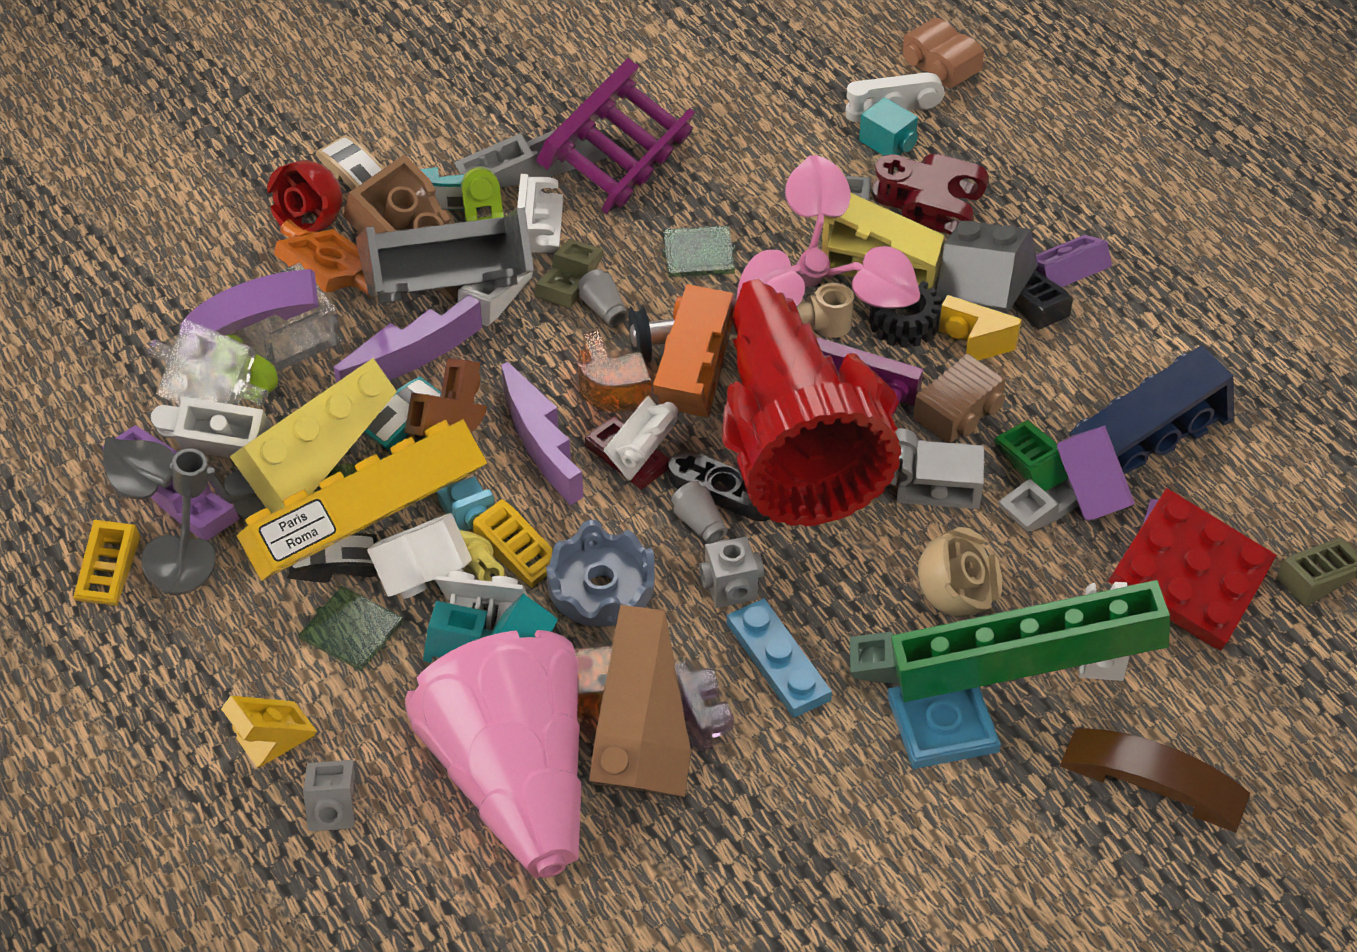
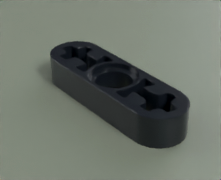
M691 450L679 451L670 458L669 481L675 488L679 489L689 482L698 481L701 486L708 487L715 505L754 521L770 520L769 516H763L758 512L757 507L753 506L748 492H742L746 487L739 469ZM688 468H693V469H694V471H693V470H688L686 473H681V472H680V470H681V471H686ZM718 481H729L735 487L730 491L721 492L716 490L713 484Z

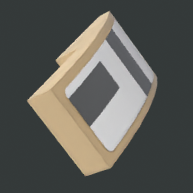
M347 135L322 147L315 154L322 164L333 172L337 180L343 179L351 190L384 169L363 146Z

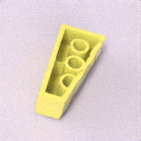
M372 358L232 454L230 458L264 506L269 508L272 514L285 507L282 503L284 499L305 489L308 496L311 495L397 391L374 358Z

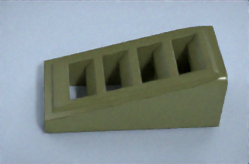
M1342 537L1296 553L1283 560L1277 579L1307 607L1357 578V551ZM1340 552L1351 564L1348 565L1337 553ZM1327 558H1330L1339 568L1336 569ZM1317 564H1319L1325 571H1327V573H1324V572L1317 566ZM1306 570H1309L1315 577L1313 578Z

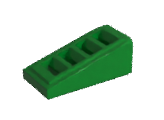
M1029 420L993 439L998 449L1026 481L1031 479L1044 491L1069 479L1058 452L1057 443Z

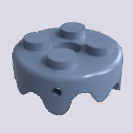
M596 520L585 521L572 538L558 541L554 545L550 564L546 566L548 593L553 604L560 613L570 620L588 626L604 627L616 625L620 605L645 608L652 597L655 586L654 553L652 548L645 549L637 536L629 530H625L619 535L609 534L603 529L601 523ZM598 576H606L612 580L609 584L603 586L594 585L590 582L591 579Z

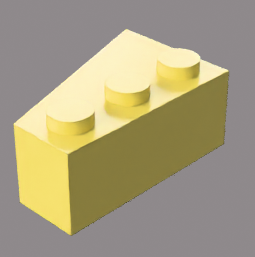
M850 193L849 206L842 216L833 218L824 215L822 251L829 257L830 268L854 262L863 264L864 256L869 250L875 247L888 246L901 251L909 259L918 285L923 280L928 283V289L934 287L942 262L945 235L853 193ZM853 270L840 275L854 277L859 271Z

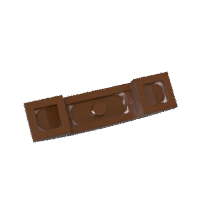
M1075 728L1060 764L1062 768L1102 783L1106 775L1187 804L1194 807L1192 817L1235 833L1238 830L1250 796V792L1232 778L1187 753L1146 738L1116 731Z

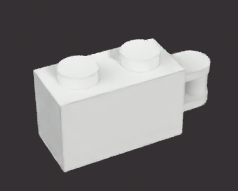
M182 397L180 407L160 405L151 413V421L158 433L164 437L174 438L182 450L193 448L206 455L230 458L232 454L271 428V424L263 409Z

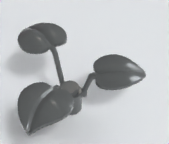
M106 437L103 450L104 470L110 485L116 492L127 498L143 500L152 497L159 486L167 488L173 481L174 489L183 496L181 538L173 535H163L153 539L145 546L141 556V565L146 578L164 594L182 595L198 589L209 579L214 570L215 551L212 544L207 540L189 539L191 498L199 496L206 489L209 481L221 499L230 504L234 503L238 516L243 520L266 507L239 470L232 472L225 478L223 488L215 477L214 468L207 467L206 456L197 449H183L174 455L168 447L157 442L121 440Z

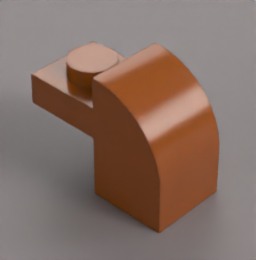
M447 358L440 397L411 392L404 433L427 437L424 431L435 424L447 420L449 425H452L463 419L472 433L482 422L487 410L486 405L473 403L474 396L480 387V363Z

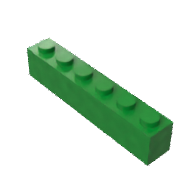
M1154 580L891 635L894 665L904 702L1168 648L1170 614L1158 581Z

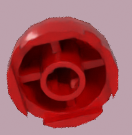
M310 160L296 161L278 167L271 174L267 185V194L273 192L275 203L270 206V209L280 226L288 220L289 222L291 220L303 230L321 232L336 221L343 205L340 184L333 172L323 164ZM313 213L317 216V219L314 223L302 224L301 216Z

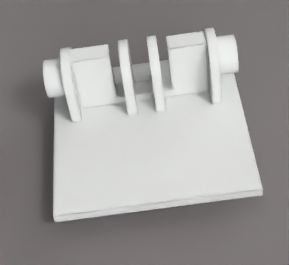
M450 571L448 577L435 575L436 583L446 599L450 601V604L474 608V604H476L475 609L484 610V605L488 606L486 629L493 630L497 607L496 624L503 612L523 593L528 596L524 586L518 585V580L510 577L493 576L491 581L474 580V575L461 571Z

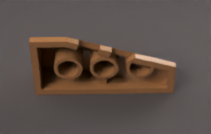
M405 154L349 192L343 217L359 233L366 227H374L375 234L446 225L451 220L446 209L442 210L435 196L436 190L431 180ZM464 285L435 290L451 301H454L458 298V289Z
M620 605L596 730L589 781L597 786L685 797L691 747L665 610Z

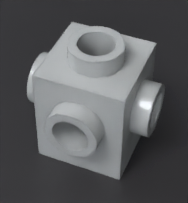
M748 537L723 539L715 543L705 544V562L699 563V572L704 589H710L715 608L757 600L758 578L764 577V567L760 553L752 552Z

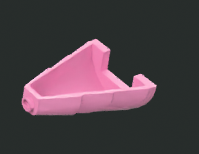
M516 630L490 635L469 642L430 664L417 677L419 683L415 691H408L405 698V708L413 731L447 769L450 779L479 809L481 820L534 878L552 877L561 873L566 868V865L579 858L582 782L577 778L580 724L577 722L578 659L575 656L573 644L565 637L549 631L537 630L535 637L520 638Z

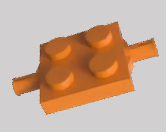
M287 220L282 224L280 232L289 239L277 241L274 255L285 262L291 270L311 269L314 271L316 288L320 291L334 292L337 289L352 286L353 288H358L369 297L358 248L355 244L334 229L309 232L301 229L291 220L289 222Z

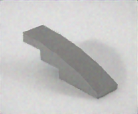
M555 130L528 142L519 133L454 162L459 175L466 174L470 169L476 167H485L491 170L497 177L500 188L519 185L521 174H528V177H549L576 169L567 161L562 163L557 160L548 170L536 162L545 140ZM578 139L574 143L576 145L574 149L592 163L608 157L587 140L581 141Z

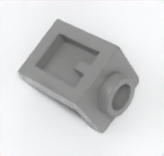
M353 760L307 763L303 795L308 830L324 831L354 827L355 816L352 799L355 770Z

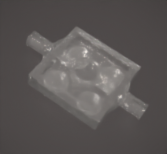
M185 319L173 347L157 339L150 343V346L156 349L148 348V354L166 362L165 372L156 392L157 395L179 405L182 397L238 405L243 398L259 406L266 402V399L259 396L268 397V391L249 383L250 369L258 350L194 321Z

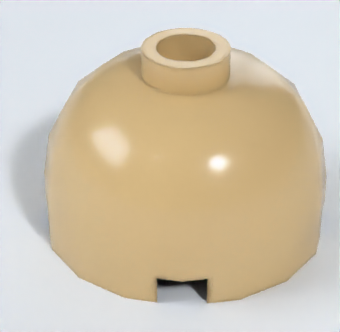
M957 527L937 537L927 545L919 559L918 578L921 590L937 610L947 615L970 616L991 608L992 602L999 599L1002 593L1003 578L999 561L995 553L990 556L987 555L985 549L981 546V544L987 541L970 528Z

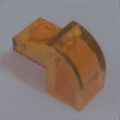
M599 330L583 333L584 350L578 351L579 391L589 404L605 411L624 412L637 409L646 397L649 396L651 398V378L640 352L609 358Z

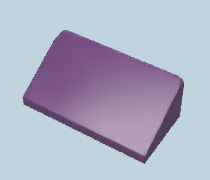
M1083 235L1036 254L1038 266L1035 270L1060 287H1064L1112 266L1108 241Z
M1105 425L1073 435L1057 443L1058 452L1086 521L1135 504Z

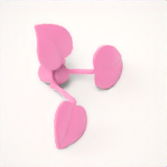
M809 155L791 173L785 187L787 203L795 213L806 218L817 215V222L808 250L801 255L796 265L792 267L788 256L780 250H766L758 253L745 267L738 284L736 297L737 301L744 282L760 279L764 284L772 286L777 293L782 292L786 298L793 299L797 307L802 301L805 287L817 286L824 277L832 279L834 275L853 270L859 272L852 280V290L859 299L874 307L897 309L911 306L919 301L920 291L911 262L904 253L893 247L882 246L869 250L864 256L863 264L854 262L830 268L829 257L825 252L818 249L817 246L824 224V215L836 218L846 212L851 198L850 187L846 177L834 163L818 155Z

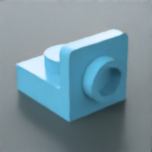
M475 476L437 491V499L446 514L452 513L459 530L463 531L473 530L474 519L495 504L494 495L491 490L483 491Z

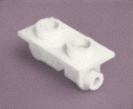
M649 396L646 397L605 447L604 452L628 481L635 476L677 422L678 408L673 403L666 402L665 404L656 405Z

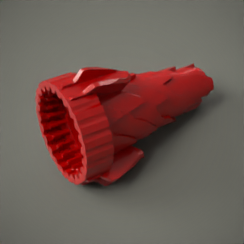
M760 279L744 282L735 304L734 316L731 317L737 333V338L733 339V343L737 351V367L742 384L737 381L730 384L727 389V402L724 408L722 442L724 447L738 453L736 456L737 464L753 506H756L758 512L763 516H769L772 521L777 523L783 522L790 526H815L848 517L854 514L855 511L865 508L874 498H878L885 491V487L892 482L895 477L894 473L899 468L901 446L895 432L898 428L892 417L899 404L897 395L856 353H849L844 357L838 373L831 355H823L809 322L803 324L793 299L786 298L782 292L777 293L772 286L764 284Z

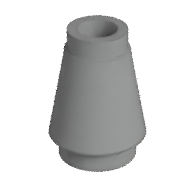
M595 269L580 279L578 283L579 297L607 322L610 327L618 325L627 319L628 311L625 309L611 274L605 273L602 269Z
M692 481L680 487L671 498V502L674 505L673 512L704 539L707 544L714 543L726 535L728 529L724 525L708 487L701 486L698 481Z

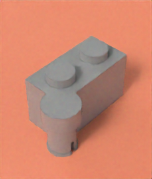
M899 428L895 431L901 446L900 465L898 470L895 471V477L891 482L893 485H896L897 482L896 503L980 509L984 484V446L918 440L916 434L908 429Z

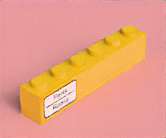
M464 419L452 425H449L447 420L441 421L424 431L427 436L426 438L415 443L414 439L409 437L390 448L392 455L380 460L377 454L372 455L355 465L357 472L347 477H344L342 472H338L319 483L321 490L309 496L305 489L282 501L285 506L284 508L272 514L269 508H265L246 518L245 521L248 526L237 535V538L260 580L263 581L456 483L486 465L487 461Z

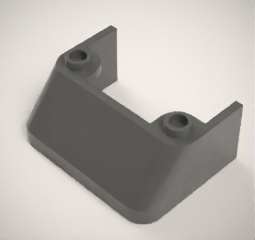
M525 207L516 208L505 217L377 234H375L374 227H366L356 237L358 254L369 297H378L379 304L401 301L402 293L494 281L495 288L513 286L518 284L517 277L534 271Z

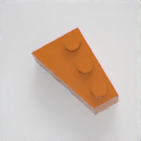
M686 284L683 296L677 297L673 312L674 323L671 332L667 335L664 353L653 383L654 394L658 396L660 404L671 402L678 408V412L709 418L733 324L731 317L734 316L736 304L734 293Z

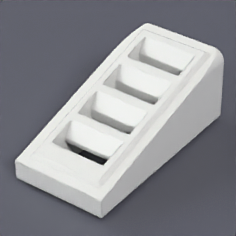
M533 271L524 276L517 277L518 284L513 286L495 288L494 281L464 285L458 289V302L467 295H471L480 301L482 325L489 326L532 278Z

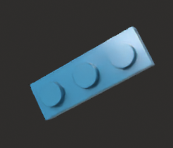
M765 598L727 614V626L792 718L831 701V689Z

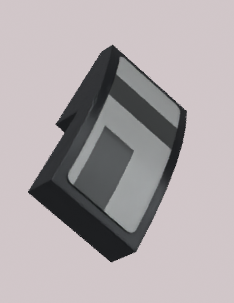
M355 533L286 568L287 579L327 583L330 582L333 573L375 577L377 571L367 549L377 542V534Z

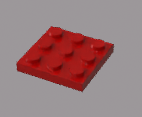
M1166 488L1107 582L1112 585L1115 582H1125L1127 586L1157 580L1170 614V621L1221 651L1230 639L1277 555Z

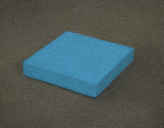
M900 686L888 688L887 697L912 769L1000 752L1001 743L979 687L904 702Z

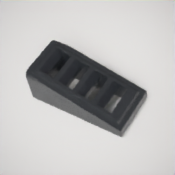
M1035 270L1025 285L1031 284L1032 286L1022 290L1014 305L1040 330L1070 317L1073 297L1065 289Z

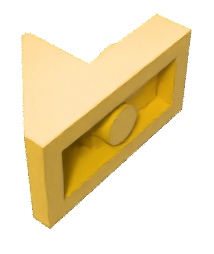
M947 295L942 304L939 332L948 334L956 339L967 340L966 353L979 361L1014 351L1018 345L1022 319Z
M231 695L221 708L232 723V729L237 734V741L257 767L265 765L315 736L317 733L315 727L295 701Z

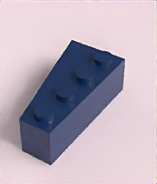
M1201 345L1190 353L1181 354L1172 365L1160 373L1146 377L1137 388L1125 396L1114 398L1105 409L1093 417L1085 418L1078 422L1074 429L1069 432V435L1071 437L1105 425L1124 474L1145 465L1148 455L1153 452L1163 456L1175 450L1179 440L1188 435L1196 440L1208 434L1209 430L1206 427L1217 421L1223 426L1235 421L1233 375Z

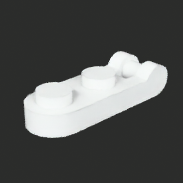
M918 73L855 81L847 87V99L850 102L846 105L845 116L850 121L860 122L861 114L884 97L907 110L929 109L942 101L945 94L944 87L940 78L933 73Z

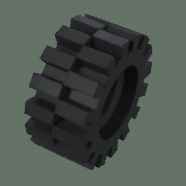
M922 280L918 285L920 291L919 301L911 306L904 307L917 312L915 315H900L893 312L895 309L879 308L870 305L869 323H871L870 328L872 332H877V338L881 341L888 337L887 344L894 346L896 341H900L901 347L907 348L908 342L911 341L914 347L920 346L921 338L927 343L931 340L932 334L936 335L940 321L941 298L937 296V290L934 287L928 289V283Z

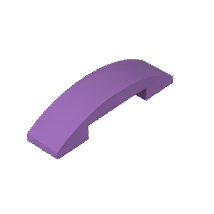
M311 269L272 274L241 283L209 298L190 312L180 325L183 359L191 361L217 350L218 341L221 336L231 334L273 315H278L282 319L288 320L319 307L315 272Z

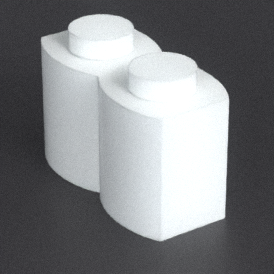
M452 513L389 536L367 549L387 596L401 593L403 599L426 590L425 582L435 580V575L448 577L450 571L464 572L462 568L472 560Z

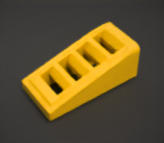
M504 499L499 500L474 519L473 532L486 538L493 547V556L532 588L547 576L546 566L550 564L553 548ZM511 534H514V535H515V536H513L511 539H509L507 542H504V541H503L504 539H506V538H507L508 536H510ZM528 545V547L524 549L522 552H520L518 555L515 554V552H517L523 546ZM539 554L542 558L528 568L526 563Z
M93 520L73 596L75 601L118 605L141 537L136 525ZM105 543L120 544L121 547L119 550L104 548ZM100 556L117 558V562H102L99 559ZM95 570L114 572L113 578L94 575ZM90 584L110 586L109 593L89 591L88 589Z

